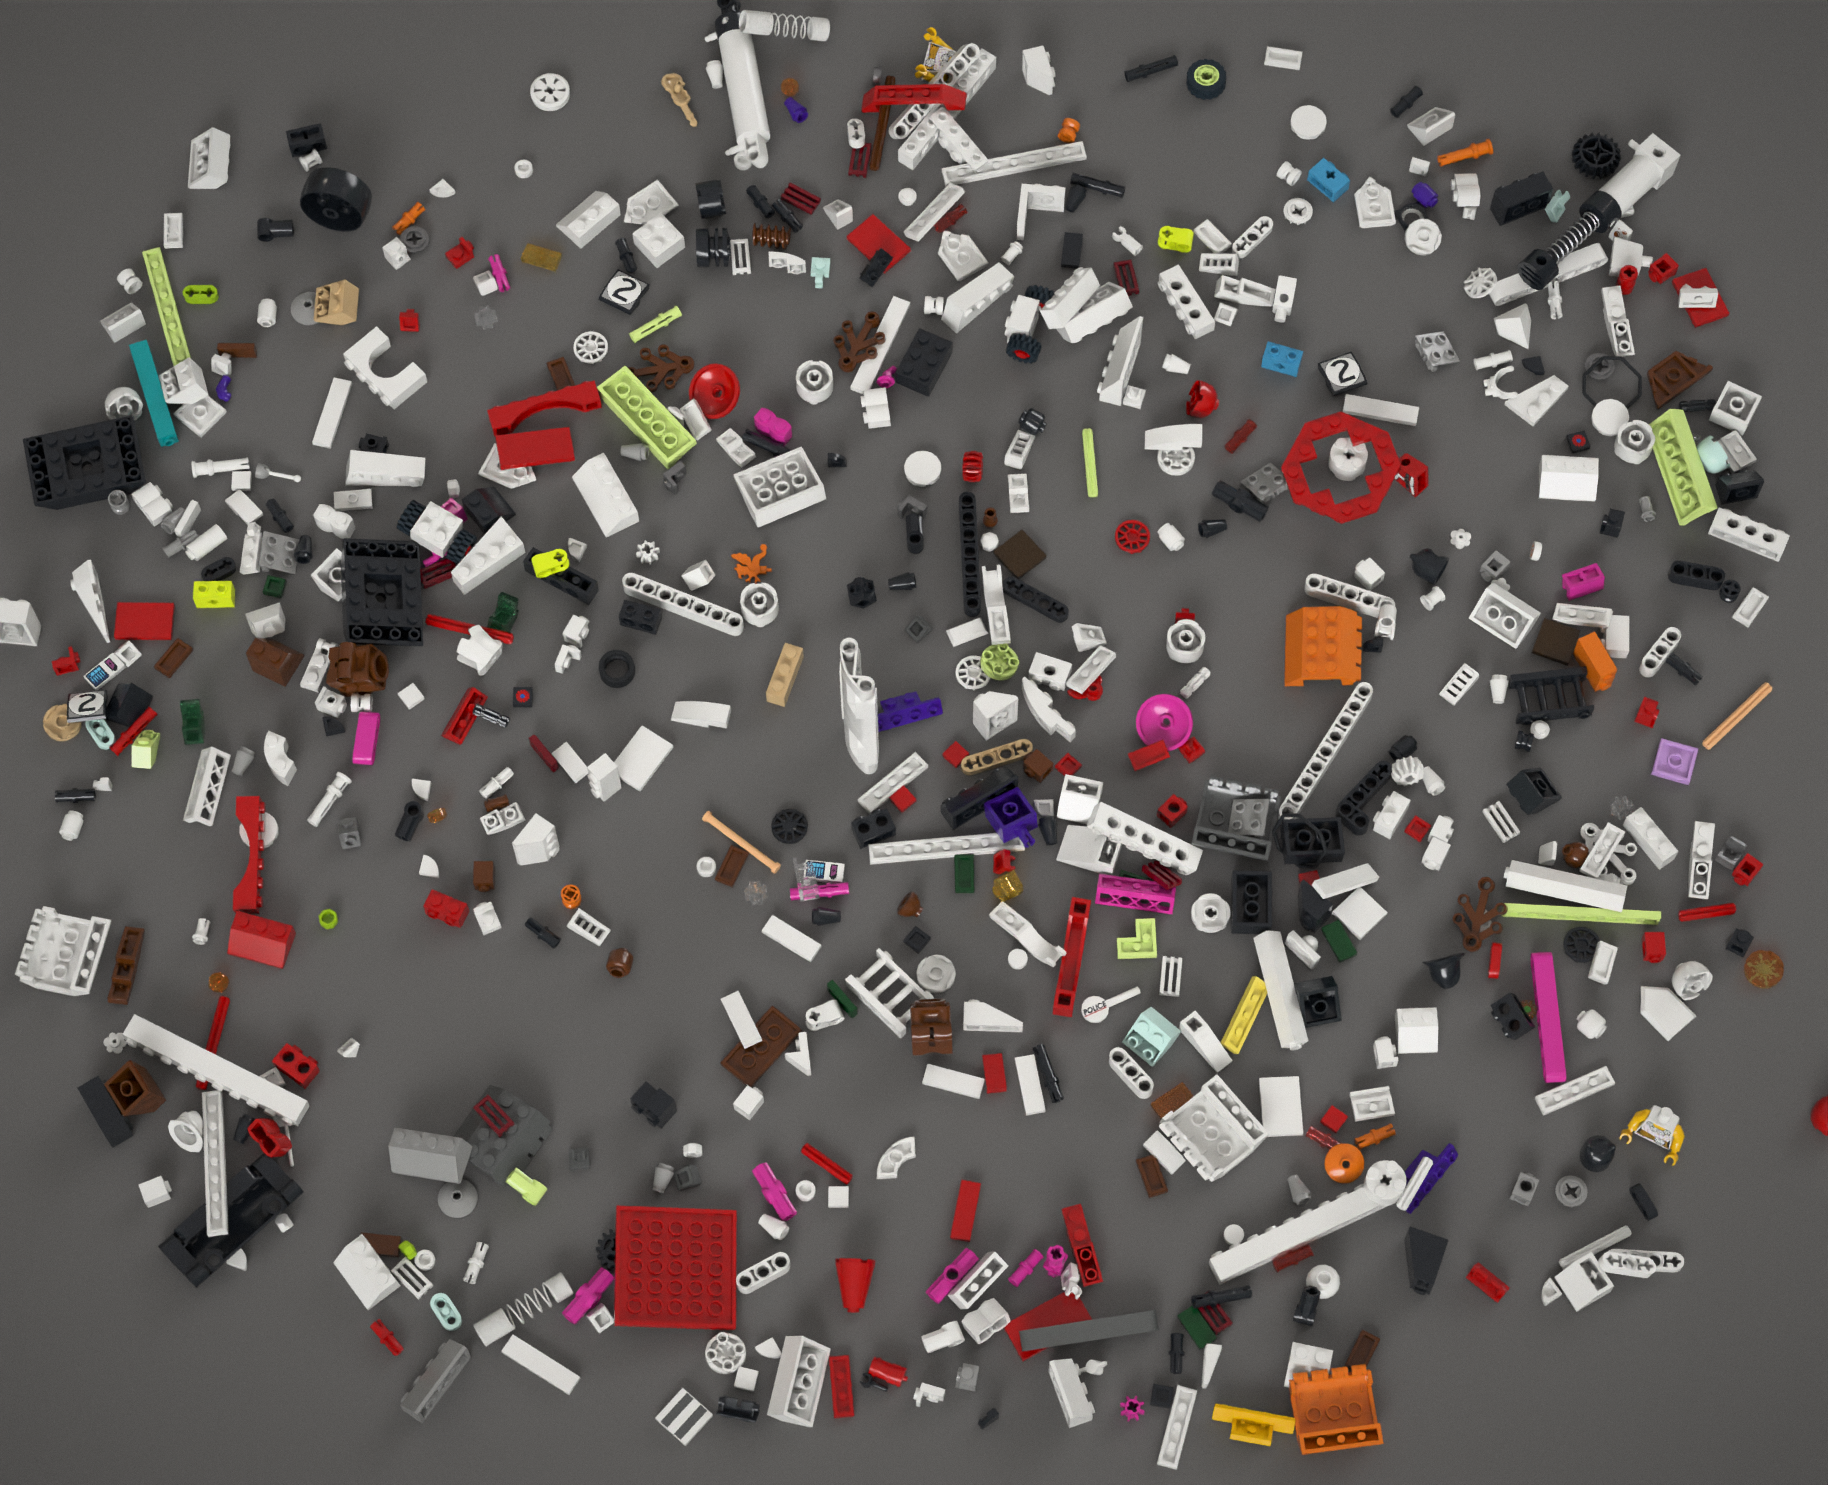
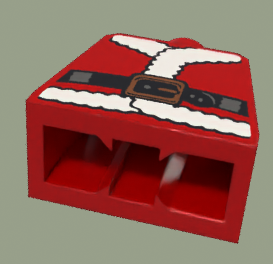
M1405 453L1400 458L1398 457L1401 468L1394 479L1414 497H1417L1429 486L1428 466Z

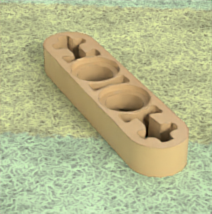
M1021 739L967 756L961 762V770L965 775L970 776L1022 760L1029 752H1033V745L1029 740ZM1022 745L1027 748V752L1020 750ZM1008 750L1011 752V757L1005 759L1001 757V752ZM985 756H990L993 758V762L985 764L982 759ZM968 762L973 765V769L966 767Z

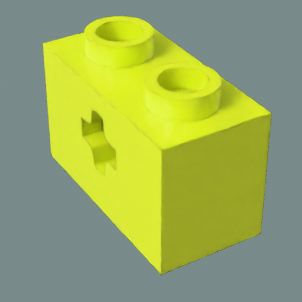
M194 581L193 600L197 608L235 607V588L232 581Z

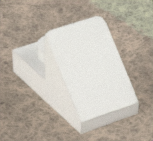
M1079 623L1072 626L1073 637L1079 652L1107 644L1101 627Z
M806 1032L798 1033L799 1039L795 1040L796 1051L800 1052L785 1053V1059L809 1076L811 1075L807 1034Z

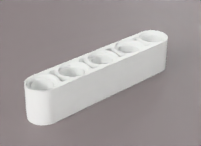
M1310 574L1306 578L1304 590L1307 595L1378 618L1380 608L1385 604L1395 606L1394 600L1390 597L1319 574ZM1315 583L1317 587H1312L1309 584ZM1328 589H1333L1336 592L1330 593L1328 592ZM1346 595H1351V596H1353L1354 598H1353V599H1348V598L1346 597ZM1364 601H1370L1372 604L1367 605Z

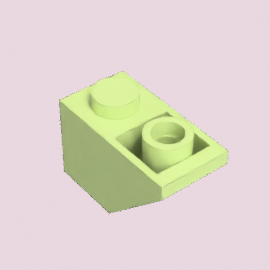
M153 730L141 731L132 745V767L152 768L156 761L160 733Z

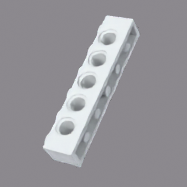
M1103 802L1093 807L1087 827L1092 829V832L1095 834L1105 835L1112 842L1122 843L1129 850L1139 851L1146 858L1156 859L1160 861L1161 865L1177 869L1178 873L1183 875H1189L1196 871L1203 852L1202 849ZM1108 820L1112 823L1113 828L1108 825ZM1125 828L1129 831L1130 836L1125 833ZM1142 837L1146 839L1147 844L1142 841ZM1159 845L1163 847L1164 852L1159 849ZM1176 853L1180 855L1181 860L1176 857Z

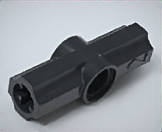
M1221 480L1217 482L1212 492L1214 497L1227 503L1234 512L1240 514L1243 512L1259 522L1264 519L1269 508L1253 499L1246 490L1241 488L1237 490Z

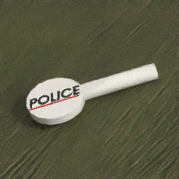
M1137 986L1106 1001L1099 996L1088 997L1082 1004V1015L1091 1023L1102 1022L1108 1015L1109 1007L1140 994V989Z

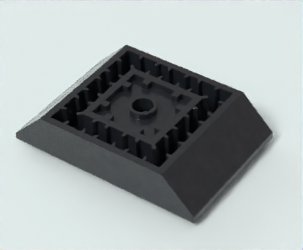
M133 415L23 439L35 506L59 510L106 500L109 494L115 490H121L126 495L132 494L146 482ZM85 465H92V468L89 471L83 470V467Z
M344 538L341 556L343 635L346 642L372 645L423 646L419 544L415 541ZM382 596L384 597L385 602L379 603L376 601L375 597Z

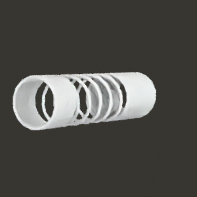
M743 10L739 18V29L742 33L768 36L773 29V15L777 16V14ZM785 14L779 15V17L783 15L786 18L783 26L784 37L788 35V18L790 16L794 18L792 26L793 38L797 35L796 20L799 17L803 19L800 30L802 39L806 34L805 20L807 18H810L807 27V34L810 40L826 41L829 37L830 22L827 18L808 16L804 19L801 15L797 16V18L792 14L788 17ZM778 16L774 28V33L776 37L779 35L780 31V21ZM778 22V33L776 35V26ZM787 22V32L785 35V25ZM804 24V35L802 37V28ZM794 25H796L795 35L793 36Z
M559 1272L556 1276L554 1275V1277L552 1276V1278L542 1283L547 1300L537 1288H533L539 1307L526 1293H524V1298L529 1311L518 1299H515L520 1317L510 1305L506 1304V1310L511 1323L502 1308L493 1312V1314L491 1313V1315L489 1314L486 1318L473 1324L484 1345L487 1347V1345H491V1343L505 1336L508 1332L510 1333V1331L515 1330L516 1327L508 1307L522 1324L525 1323L517 1301L528 1315L534 1318L526 1296L543 1313L535 1290L551 1308L552 1304L544 1285L550 1290L557 1303L570 1297L571 1294L573 1295V1291L563 1274Z

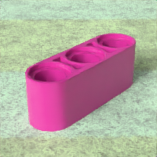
M360 711L353 750V764H374L380 727V713Z

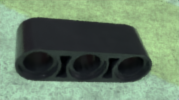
M1675 561L1668 572V579L1675 584L1718 590L1725 579V572L1718 567L1686 561ZM1674 570H1678L1682 574H1677L1674 572ZM1712 577L1718 578L1719 581L1713 580Z

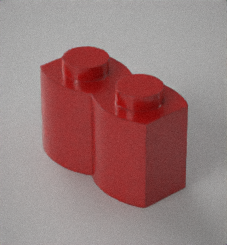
M256 1118L247 1128L252 1139L259 1143L261 1150L268 1157H284L292 1148L289 1138L280 1132L278 1124L271 1118Z

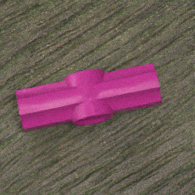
M767 1162L756 1166L752 1173L761 1186L762 1193L770 1205L772 1204L781 1221H788L793 1218L797 1211L789 1200L787 1191L781 1181L777 1180Z
M1059 1245L1050 1246L1047 1251L1043 1267L1048 1271V1275L1053 1278L1061 1276L1064 1271V1264L1068 1255L1064 1253L1063 1247Z
M965 1248L926 1290V1294L939 1304L979 1261V1258L973 1251ZM955 1272L958 1277L952 1280L947 1277V1274Z
M601 1267L588 1283H584L578 1289L575 1298L564 1309L562 1315L569 1322L576 1325L589 1309H593L597 1305L602 1294L615 1278L610 1272Z

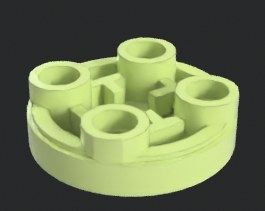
M1008 644L987 647L980 659V666L983 672L995 680L1011 678L1016 673L1019 665L1016 653Z

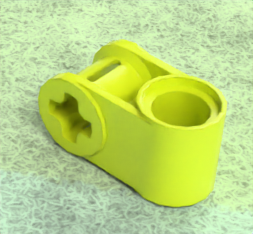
M1164 226L1159 231L1157 242L1162 249L1184 253L1190 252L1194 232L1187 228Z
M555 549L550 552L537 554L531 558L537 578H544L551 574L565 571L570 564L567 553L563 549Z

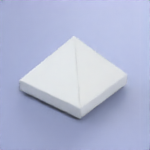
M350 1038L337 1052L344 1057H356L360 1044L353 1038Z

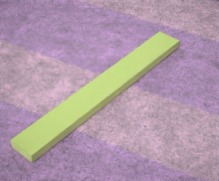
M160 247L143 251L142 253L172 363L175 366L189 358L190 353Z
M1504 903L1508 907V911L1502 915L1503 917L1657 925L1661 919V911L1622 909V912L1604 908Z

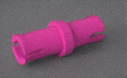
M494 255L496 262H494L493 256H490L488 260L499 291L505 292L503 284L506 291H508L510 285L506 277L507 271L502 266L500 255Z
M1033 1249L1030 1255L1018 1264L1019 1267L1008 1278L1009 1282L1018 1287L1027 1275L1033 1273V1268L1044 1258L1038 1250Z

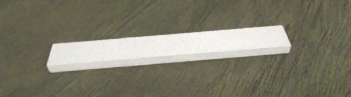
M1083 141L988 159V162L976 171H973L968 163L942 168V175L946 187L949 183L958 185L1086 160L1087 156Z
M997 833L869 844L870 865L949 858L957 854H994L1003 849L1016 852L1024 851L1025 847L1019 837L1003 843Z
M219 1090L202 1092L208 1237L228 1234L223 1092Z

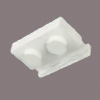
M1736 430L1718 440L1728 457L1726 464L1730 463L1729 470L1732 474L1756 462V457Z
M1389 1086L1350 1092L1349 1096L1355 1122L1394 1116L1395 1111Z

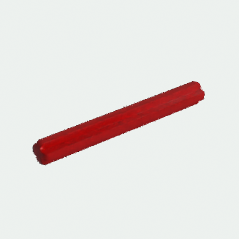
M428 614L425 620L427 625L470 635L468 630L475 626L474 624ZM481 626L492 639L512 644L514 640L512 633Z
M225 996L219 997L205 1049L215 1055L230 999ZM197 1080V1089H207L208 1081L204 1083Z

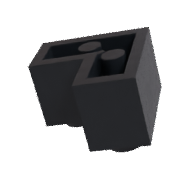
M645 1082L630 1098L631 1108L639 1115L641 1113L647 1117L646 1120L654 1127L657 1125L662 1129L677 1112L675 1100L660 1087L656 1090L648 1082Z

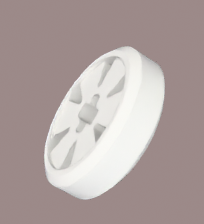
M543 74L537 77L531 85V99L534 105L541 110H558L565 106L570 98L569 84L565 78L558 74Z

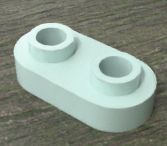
M104 719L86 721V728L99 748L107 750L115 743V736ZM99 724L98 728H93L94 725ZM105 739H109L107 743H103Z
M435 1294L430 1301L433 1312L446 1330H457L462 1324L460 1313L446 1294ZM440 1302L445 1303L444 1307L439 1308L438 1304ZM451 1318L455 1319L453 1324H449L448 1321Z

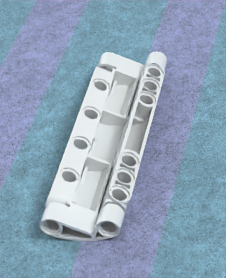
M846 638L840 644L839 671L845 741L848 752L855 764L865 774H873L878 768L879 758L877 688H875L874 680L871 677L862 676L861 653L857 641L853 638Z

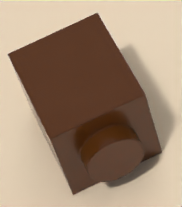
M474 861L473 884L475 890L480 892L495 890V866L493 861Z

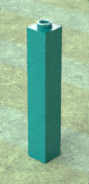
M147 340L130 344V351L160 446H171L179 442L167 402H165Z

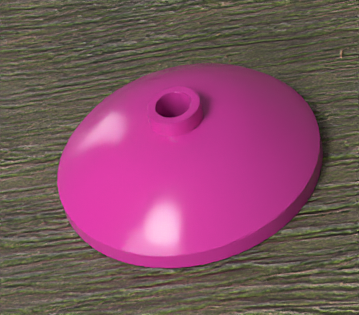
M1159 694L1147 699L1141 705L1136 717V728L1141 740L1147 746L1163 739L1167 750L1172 751L1181 747L1189 739L1193 729V717L1189 707L1183 700L1174 695ZM1165 718L1170 720L1169 725L1164 723Z

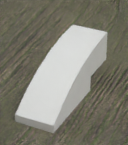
M1222 275L1217 280L1214 297L1240 304L1271 307L1276 289L1244 278L1236 280Z
M1202 424L1172 425L1145 431V449L1182 450V447L1201 448Z
M700 701L675 702L671 721L707 728L711 725L727 729L731 707L725 704Z

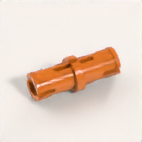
M416 202L392 226L393 230H397L396 233L398 235H401L410 224L413 225L415 219L426 210L424 206L421 207V203Z
M1390 1123L1377 1130L1372 1129L1370 1133L1354 1138V1142L1358 1144L1357 1148L1361 1150L1374 1143L1377 1145L1381 1140L1395 1136L1396 1132L1395 1129H1392L1393 1125Z

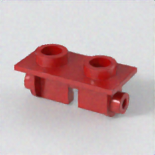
M1479 1262L1472 1267L1466 1276L1469 1281L1497 1303L1510 1289L1509 1286Z

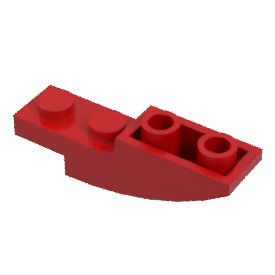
M1081 1204L1062 1208L1066 1233L1075 1263L1078 1266V1273L1080 1274L1083 1287L1103 1282Z

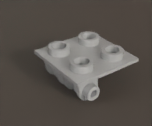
M1444 331L1415 336V347L1420 352V356L1423 357V361H1426L1427 368L1431 372L1436 371L1439 365L1460 362Z
M1268 463L1240 481L1242 485L1257 496L1256 500L1262 504L1269 501L1270 497L1273 499L1275 495L1278 496L1281 492L1288 489L1283 473L1272 463Z
M263 531L259 566L262 568V571L269 572V569L295 574L297 562L294 553L299 539Z
M1233 799L1228 833L1254 836V838L1262 840V837L1265 835L1270 799Z

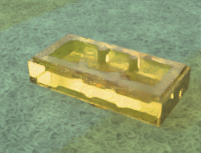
M527 243L521 261L556 272L562 254Z

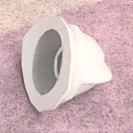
M185 1111L176 1120H170L168 1129L173 1140L181 1148L189 1152H200L203 1147V1119L197 1111Z

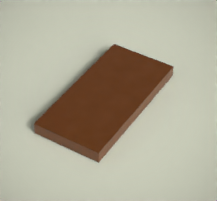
M773 1005L755 1024L762 1041L744 1049L741 1041H739L720 1062L726 1070L751 1088L799 1036L798 1033L802 1032L800 1027Z

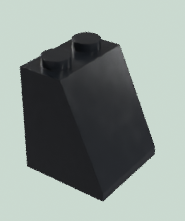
M1410 1226L1404 1240L1410 1288L1421 1295L1430 1294L1448 1239Z

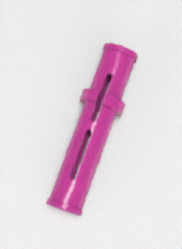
M829 882L826 885L790 888L791 901L826 896L832 898V896L849 894L848 882L830 884Z

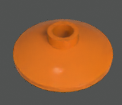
M1337 1144L1326 1154L1324 1161L1325 1170L1328 1176L1338 1183L1353 1182L1363 1172V1155L1358 1148L1351 1144ZM1344 1161L1349 1162V1166L1346 1168L1342 1166Z

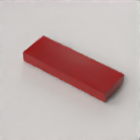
M961 1180L950 1239L970 1242L981 1183Z
M849 1355L829 1357L834 1418L854 1417Z

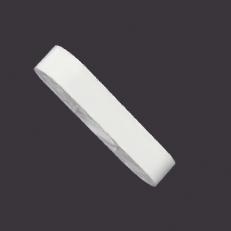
M1267 216L1260 217L1233 243L1232 254H1237L1238 258L1246 257L1272 232V219ZM1268 224V228L1265 226L1261 229V225ZM1255 234L1258 238L1255 241H1251L1247 236ZM1242 246H1244L1243 250L1237 251V247L1241 248Z
M1606 1252L1598 1260L1599 1267L1607 1273L1648 1278L1656 1270L1654 1261L1648 1257ZM1623 1261H1628L1631 1265V1269H1627L1624 1266Z

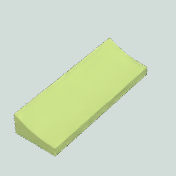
M626 366L622 367L597 387L600 398L642 443L649 446V450L668 470L697 444L692 435Z
M1669 409L1649 425L1655 435L1653 450L1678 523L1685 526L1694 519L1718 509L1684 410Z

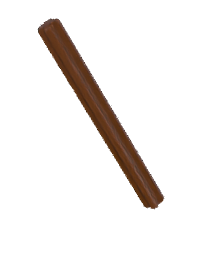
M886 76L885 85H895V77ZM881 105L870 160V170L878 171L880 167L891 105Z

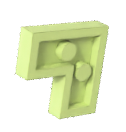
M1155 918L1135 919L1136 937L1117 938V958H1157Z

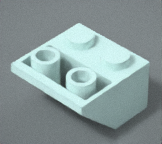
M1150 1007L1140 1014L1122 1043L1153 1067L1172 1046L1181 1031Z

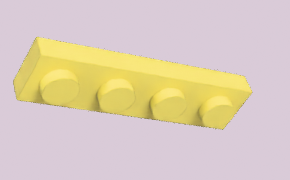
M1252 976L1221 1040L1222 1046L1233 1054H1239L1267 995L1265 982L1257 976Z

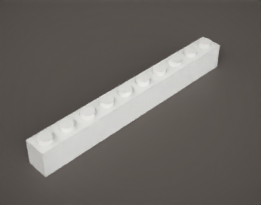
M135 1014L122 1034L126 1040L125 1043L133 1048L138 1046L147 1055L152 1057L156 1055L160 1057L163 1063L167 1065L172 1063L178 1066L177 1069L185 1074L190 1072L195 1075L194 1077L204 1083L208 1081L212 1083L211 1086L219 1091L224 1089L230 1092L229 1095L237 1100L242 1098L247 1101L246 1104L255 1109L260 1107L264 1109L263 1112L271 1117L276 1115L282 1118L281 1121L286 1125L291 1126L294 1124L298 1126L309 1108L307 1100Z
M1382 1181V1182H1381V1183H1385L1386 1186H1388V1184H1389L1388 1182H1385V1181ZM1361 1184L1354 1188L1355 1191L1349 1194L1344 1192L1338 1195L1337 1199L1332 1202L1327 1200L1313 1211L1312 1209L1305 1210L1296 1219L1293 1217L1283 1221V1225L1277 1228L1275 1225L1271 1226L1262 1235L1254 1234L1247 1238V1242L1242 1244L1240 1242L1235 1243L1229 1247L1230 1250L1223 1253L1218 1251L1212 1254L1209 1266L1218 1284L1221 1285L1387 1206H1382L1369 1200L1364 1191V1184Z

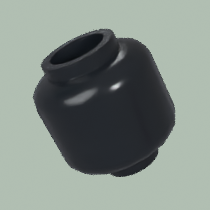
M1033 408L1024 410L1018 421L1020 429L1031 435H1036L1038 432L1042 433L1047 425L1044 422L1045 415Z

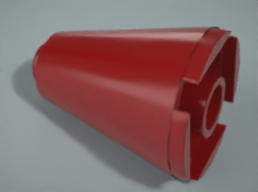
M835 1258L843 1308H847V1312L859 1313L860 1309H864L876 1260Z

